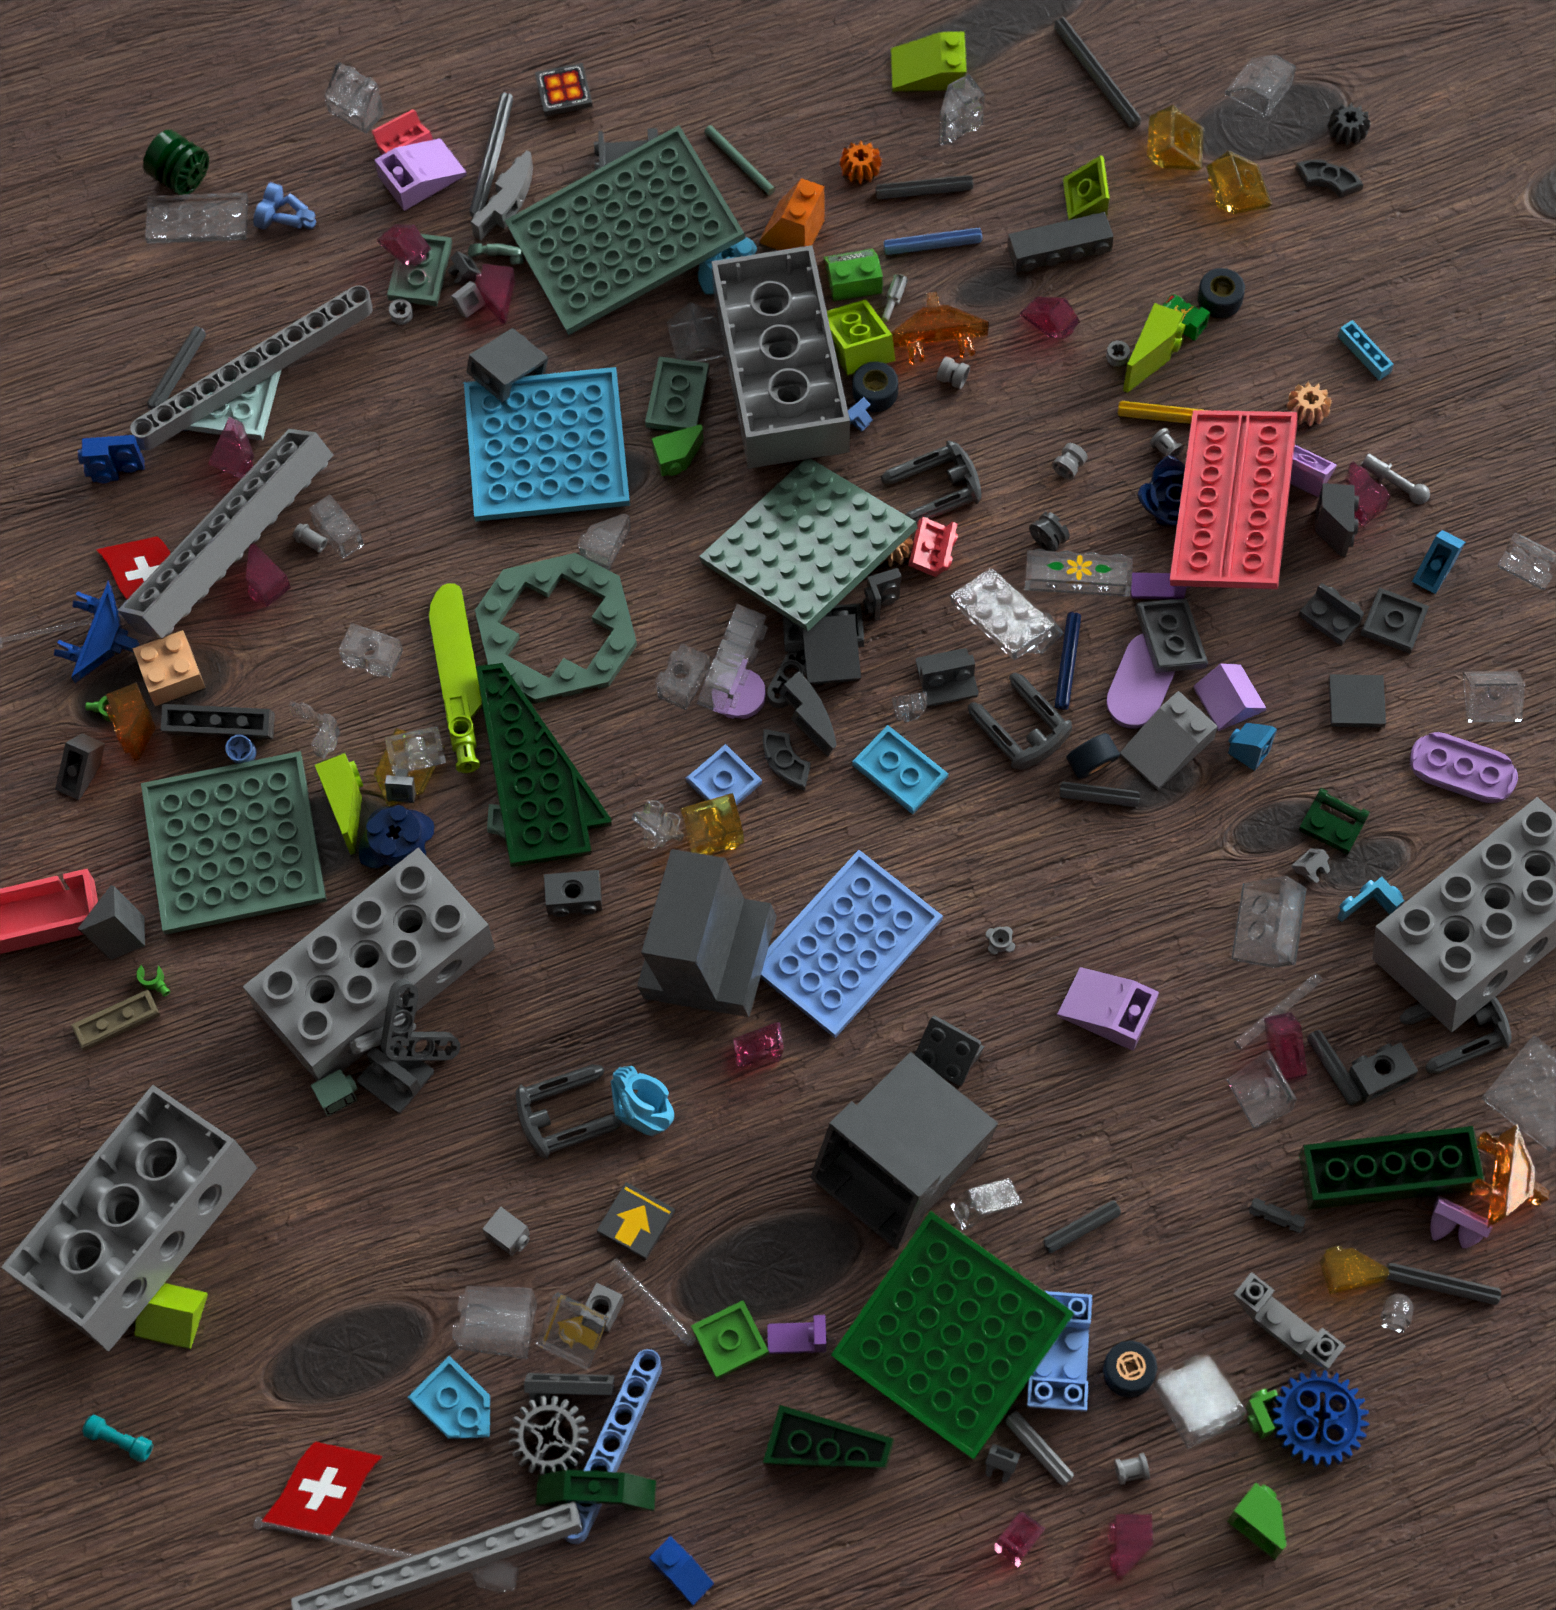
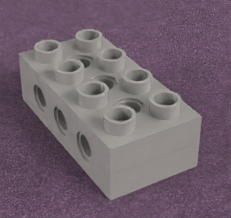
M813 246L711 261L714 299L748 469L850 452V419Z
M1536 797L1375 926L1372 959L1451 1032L1556 947V813Z
M417 848L246 983L243 988L256 1012L314 1079L319 1081L339 1069L343 1072L367 1052L365 1051L358 1055L353 1054L349 1043L355 1038L384 1026L389 991L395 981L407 979L417 988V1012L494 950L495 946L487 922L428 857ZM414 926H421L420 929L414 933H405L408 929ZM378 960L374 966L362 968L369 961ZM405 988V991L400 993L399 996L403 998V995L409 991ZM334 995L329 1002L318 1003L325 996ZM404 1013L398 1014L394 1018L393 1023L406 1018V1015Z
M152 1085L1 1268L28 1293L109 1352L255 1172L257 1166L234 1139Z

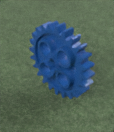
M1313 1369L1307 1379L1305 1374L1301 1372L1298 1375L1299 1383L1290 1378L1288 1384L1291 1389L1282 1386L1280 1392L1284 1397L1277 1396L1274 1400L1277 1405L1281 1406L1273 1408L1271 1412L1273 1415L1279 1416L1278 1419L1273 1420V1425L1281 1427V1430L1276 1433L1275 1437H1285L1286 1440L1281 1447L1287 1448L1291 1446L1293 1448L1291 1457L1298 1453L1302 1454L1301 1463L1303 1464L1309 1457L1312 1458L1313 1467L1318 1465L1320 1459H1323L1324 1465L1329 1467L1331 1458L1339 1465L1342 1462L1341 1454L1348 1459L1351 1458L1353 1454L1350 1448L1358 1451L1361 1447L1356 1439L1364 1440L1367 1436L1360 1430L1366 1429L1369 1426L1368 1422L1361 1420V1418L1367 1416L1368 1410L1359 1408L1365 1402V1399H1355L1354 1396L1359 1389L1355 1388L1349 1391L1347 1387L1350 1380L1347 1379L1342 1384L1339 1383L1338 1373L1332 1379H1329L1327 1370H1324L1321 1376L1317 1377ZM1320 1393H1324L1322 1418L1325 1421L1320 1427L1321 1442L1317 1444L1315 1438L1319 1420L1315 1416L1320 1409ZM1302 1395L1311 1397L1314 1406L1310 1408L1304 1407L1299 1397ZM1329 1401H1339L1343 1406V1411H1333L1329 1406ZM1297 1425H1307L1311 1430V1436H1301L1297 1431ZM1326 1430H1337L1341 1439L1339 1441L1330 1440Z

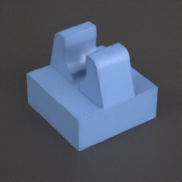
M864 397L848 410L850 425L853 424L861 432L873 421L866 411L870 403Z

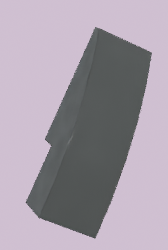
M799 671L784 684L780 694L795 709L791 720L828 757L837 745L832 724L821 699Z

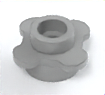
M1005 926L987 930L986 938L989 939L990 944L988 951L991 954L996 955L1002 951L1008 953L1014 951L1015 944L1012 942V929ZM1000 938L1003 939V942L1001 943L998 942V939Z

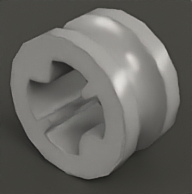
M397 299L390 304L389 313L395 324L404 325L411 321L413 311L411 304L407 300ZM402 309L404 311L405 309V313L400 315L399 312L397 314V310Z
M1123 341L1110 343L1106 354L1108 363L1114 367L1124 366L1129 360V346ZM1114 351H1116V353H1118V351L1123 352L1122 356H1120L1119 354L1118 357L1114 356Z

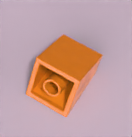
M801 178L778 202L759 240V244L779 251L813 245L825 221L824 186Z

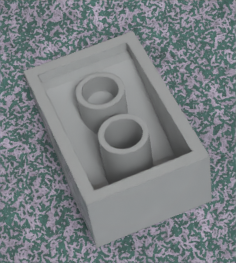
M1178 691L1154 713L1123 748L1120 756L1159 790L1214 740L1218 726Z

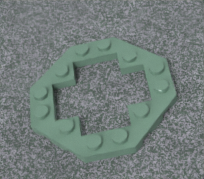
M577 553L503 569L475 609L488 665L503 663L527 699L536 704L562 695V697L583 693V690L598 687V689L609 687L637 646L620 576ZM564 578L603 599L593 614L592 621L611 631V634L587 669L563 658L551 677L548 678L508 656L519 641L520 636L519 633L500 623L526 586L549 597L560 580Z

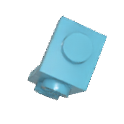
M1383 877L1375 882L1370 880L1360 889L1361 893L1355 898L1350 896L1340 904L1339 908L1341 910L1337 918L1342 922L1372 897L1390 915L1403 905L1404 899L1401 892L1395 886H1390Z

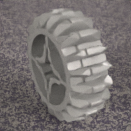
M541 1396L542 1406L537 1407L534 1400H530L529 1403L533 1409L530 1412L522 1406L520 1411L525 1415L523 1420L516 1416L513 1418L515 1423L520 1424L519 1429H509L511 1434L518 1435L517 1439L509 1440V1444L511 1446L519 1445L520 1447L512 1452L513 1456L524 1455L519 1464L523 1467L530 1461L531 1465L528 1471L534 1473L537 1466L541 1467L540 1475L546 1474L547 1468H551V1473L557 1472L556 1467L561 1466L562 1470H568L565 1464L567 1461L577 1466L578 1462L573 1458V1455L577 1453L579 1456H584L585 1452L579 1449L578 1445H588L589 1442L585 1438H580V1434L589 1432L587 1427H578V1424L585 1421L584 1416H579L576 1419L573 1417L579 1409L574 1406L568 1412L566 1409L569 1401L566 1399L560 1407L557 1406V1396L552 1397L551 1405H547L546 1397ZM556 1412L551 1421L545 1426L531 1422L539 1414ZM564 1417L569 1420L573 1429L572 1443L562 1438L559 1434L561 1421ZM554 1427L553 1434L563 1443L561 1444L557 1441L551 1443L550 1441V1444H545L544 1446L545 1439L535 1430L538 1429L542 1432L547 1430L548 1432L549 1428L553 1429ZM526 1430L538 1437L539 1443L534 1457L530 1454L525 1444ZM552 1447H560L567 1450V1453L559 1459L542 1461L544 1455Z

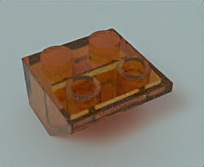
M137 683L106 694L109 704L105 708L115 727L114 731L125 754L131 753L134 761H137L141 758L156 726Z

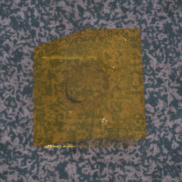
M1174 105L1150 115L1147 157L1160 167L1166 169L1196 171L1202 169L1204 128Z
M1227 151L1206 166L1209 174L1208 181L1214 189L1216 195L1215 202L1220 209L1238 214L1268 208L1272 205L1259 164L1231 151Z
M733 793L680 808L683 832L690 852L712 855L715 851L722 849L732 850L744 843L743 829Z

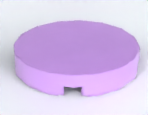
M743 668L731 669L722 674L715 682L713 688L714 704L719 712L728 718H750L757 714L764 706L766 697L764 682L759 675L751 670Z

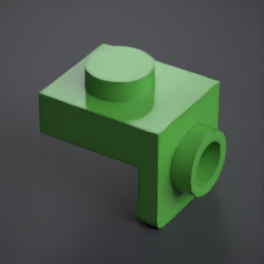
M1266 1389L1257 1391L1250 1395L1251 1400L1246 1405L1249 1416H1247L1248 1424L1253 1433H1258L1260 1439L1270 1436L1275 1430L1264 1405L1274 1402L1278 1396L1276 1390L1267 1392Z

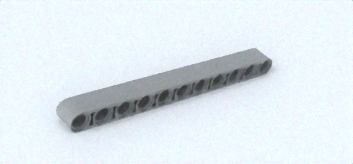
M361 285L351 287L134 420L130 430L132 435L135 436L139 448L142 450L155 448L368 317L373 310L368 289Z

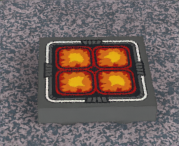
M583 63L535 72L545 117L593 107Z

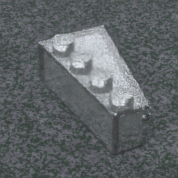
M736 605L724 638L719 645L715 659L704 681L697 702L698 705L727 716L730 707L736 708L741 695L736 691L739 685H745L750 671L745 670L748 662L754 663L759 650L755 648L757 640L763 641L768 628L763 625L766 615L741 605Z

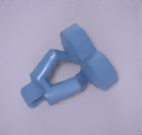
M269 183L266 187L263 200L258 204L253 218L254 226L261 229H266L272 222L296 228L304 226L308 229H313L316 225L315 213L308 210V206L300 202L291 193L283 198V187L274 183ZM287 203L297 212L296 215L275 213V211Z

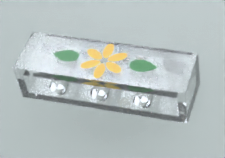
M1044 549L1027 550L1024 590L1130 597L1133 557L1123 554L1100 555L1096 552L1081 554L1068 550L1060 552H1049Z

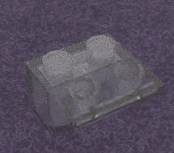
M338 62L324 96L328 112L367 134L384 115L378 84L372 78H366L359 74L352 66H346Z
M970 74L948 84L940 111V145L953 142L961 135L969 131H975L983 125L985 94Z

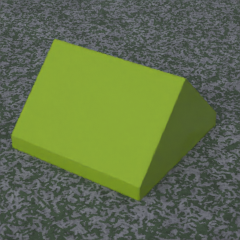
M1100 155L1063 178L1068 220L1103 212L1107 216L1109 193L1104 157Z
M164 1283L137 1316L135 1336L191 1349L208 1293Z

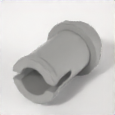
M300 523L293 532L296 542H303L318 553L322 552L327 545L328 539L309 529L310 526L308 524L303 525Z

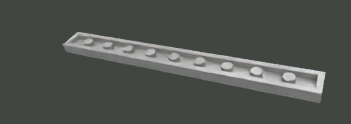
M575 1501L293 1597L291 1598L292 1610H355L582 1532L578 1507Z

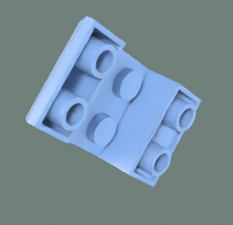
M1045 1291L1075 1312V1314L1037 1370L1030 1377L1027 1383V1407L1087 1412V1362L1092 1295Z

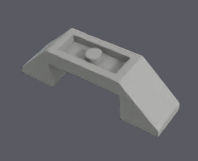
M1251 1272L1233 1295L1256 1324L1299 1358L1328 1370L1346 1346L1325 1329L1321 1328L1317 1332L1272 1297L1275 1290Z

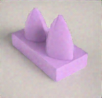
M1438 1195L1433 1205L1434 1212L1430 1226L1433 1240L1436 1241L1449 1234L1457 1223L1460 1224L1458 1232L1459 1242L1464 1249L1474 1246L1483 1237H1488L1492 1229L1490 1220Z

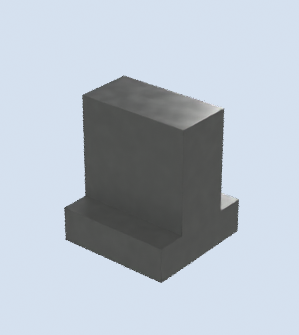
M671 849L641 952L645 960L637 987L644 999L750 1017L777 915L771 903L744 899L725 858Z
M910 1052L857 1105L851 1101L829 1123L810 1178L893 1248L898 1250L918 1229L924 1214L987 1150L998 1122Z

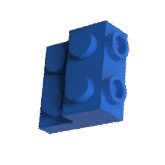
M134 435L82 438V449H78L79 464H84L85 477H91L93 482L108 483L119 480V471L135 472L136 470H145V460Z

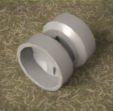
M946 356L939 367L936 379L943 383L950 382L953 387L962 389L969 375L970 365L955 363L954 359Z
M1067 443L1062 449V455L1056 457L1053 461L1052 467L1063 478L1073 479L1078 472V466H1082L1088 456L1080 446L1074 443Z

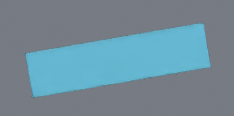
M1353 320L1340 328L1338 337L1378 380L1391 373L1394 364Z

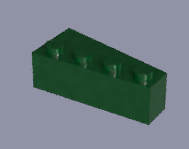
M779 1405L763 1464L771 1466L886 1470L894 1438Z

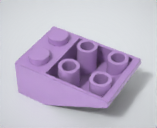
M441 139L396 147L374 160L379 179L404 211L467 175V172Z
M1080 967L1057 1016L1134 1051L1156 1005L1159 992L1133 980Z

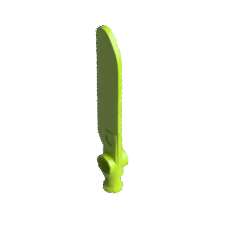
M450 583L442 585L435 593L430 604L429 621L452 750L456 752L457 756L456 770L462 773H470L480 767V762L476 759L475 755L477 743L472 718L482 706L462 590L460 586ZM462 730L467 731L464 734H457L459 731Z

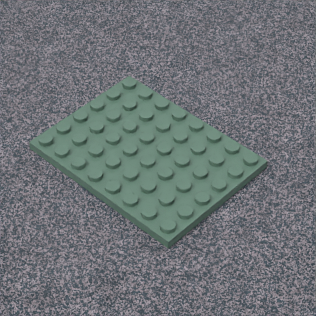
M679 125L505 220L568 335L746 239L742 228Z

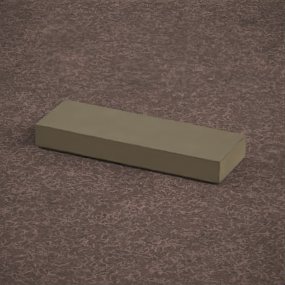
M147 989L71 1026L81 1049L85 1051L161 1015L150 991Z

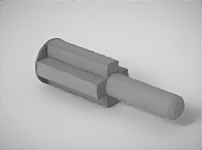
M901 274L894 275L886 296L888 303L881 318L884 322L889 321L894 305L899 304L908 279Z

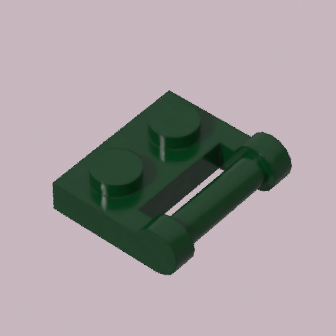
M1320 788L1299 831L1348 855L1370 811L1364 808L1360 810L1329 795L1327 790ZM1325 804L1355 819V824L1352 825L1320 809L1321 805Z

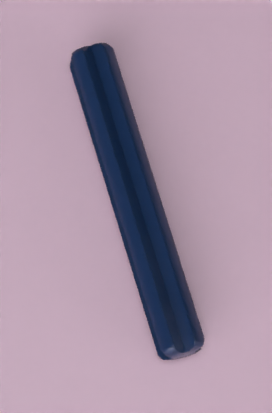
M1069 612L1067 614L1055 699L1056 709L1067 710L1069 708L1081 623V614Z

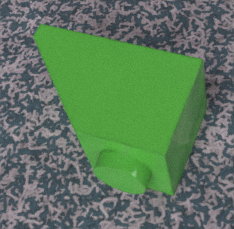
M701 424L652 438L653 452L662 477L677 475L687 470L703 443V428Z

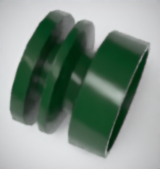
M171 129L164 130L148 146L143 158V170L145 174L161 184L164 183L166 187L177 194L185 196L193 192L201 184L207 173L210 158L207 151L192 142H188L186 138Z

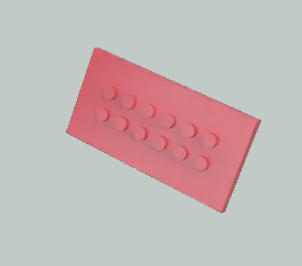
M1193 410L1170 573L1171 586L1278 589L1298 421L1297 412Z

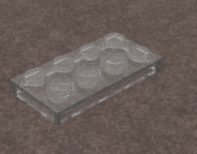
M247 193L148 196L145 235L147 244L247 240L248 195Z
M992 568L950 595L951 603L1014 661L1057 632L1054 623Z

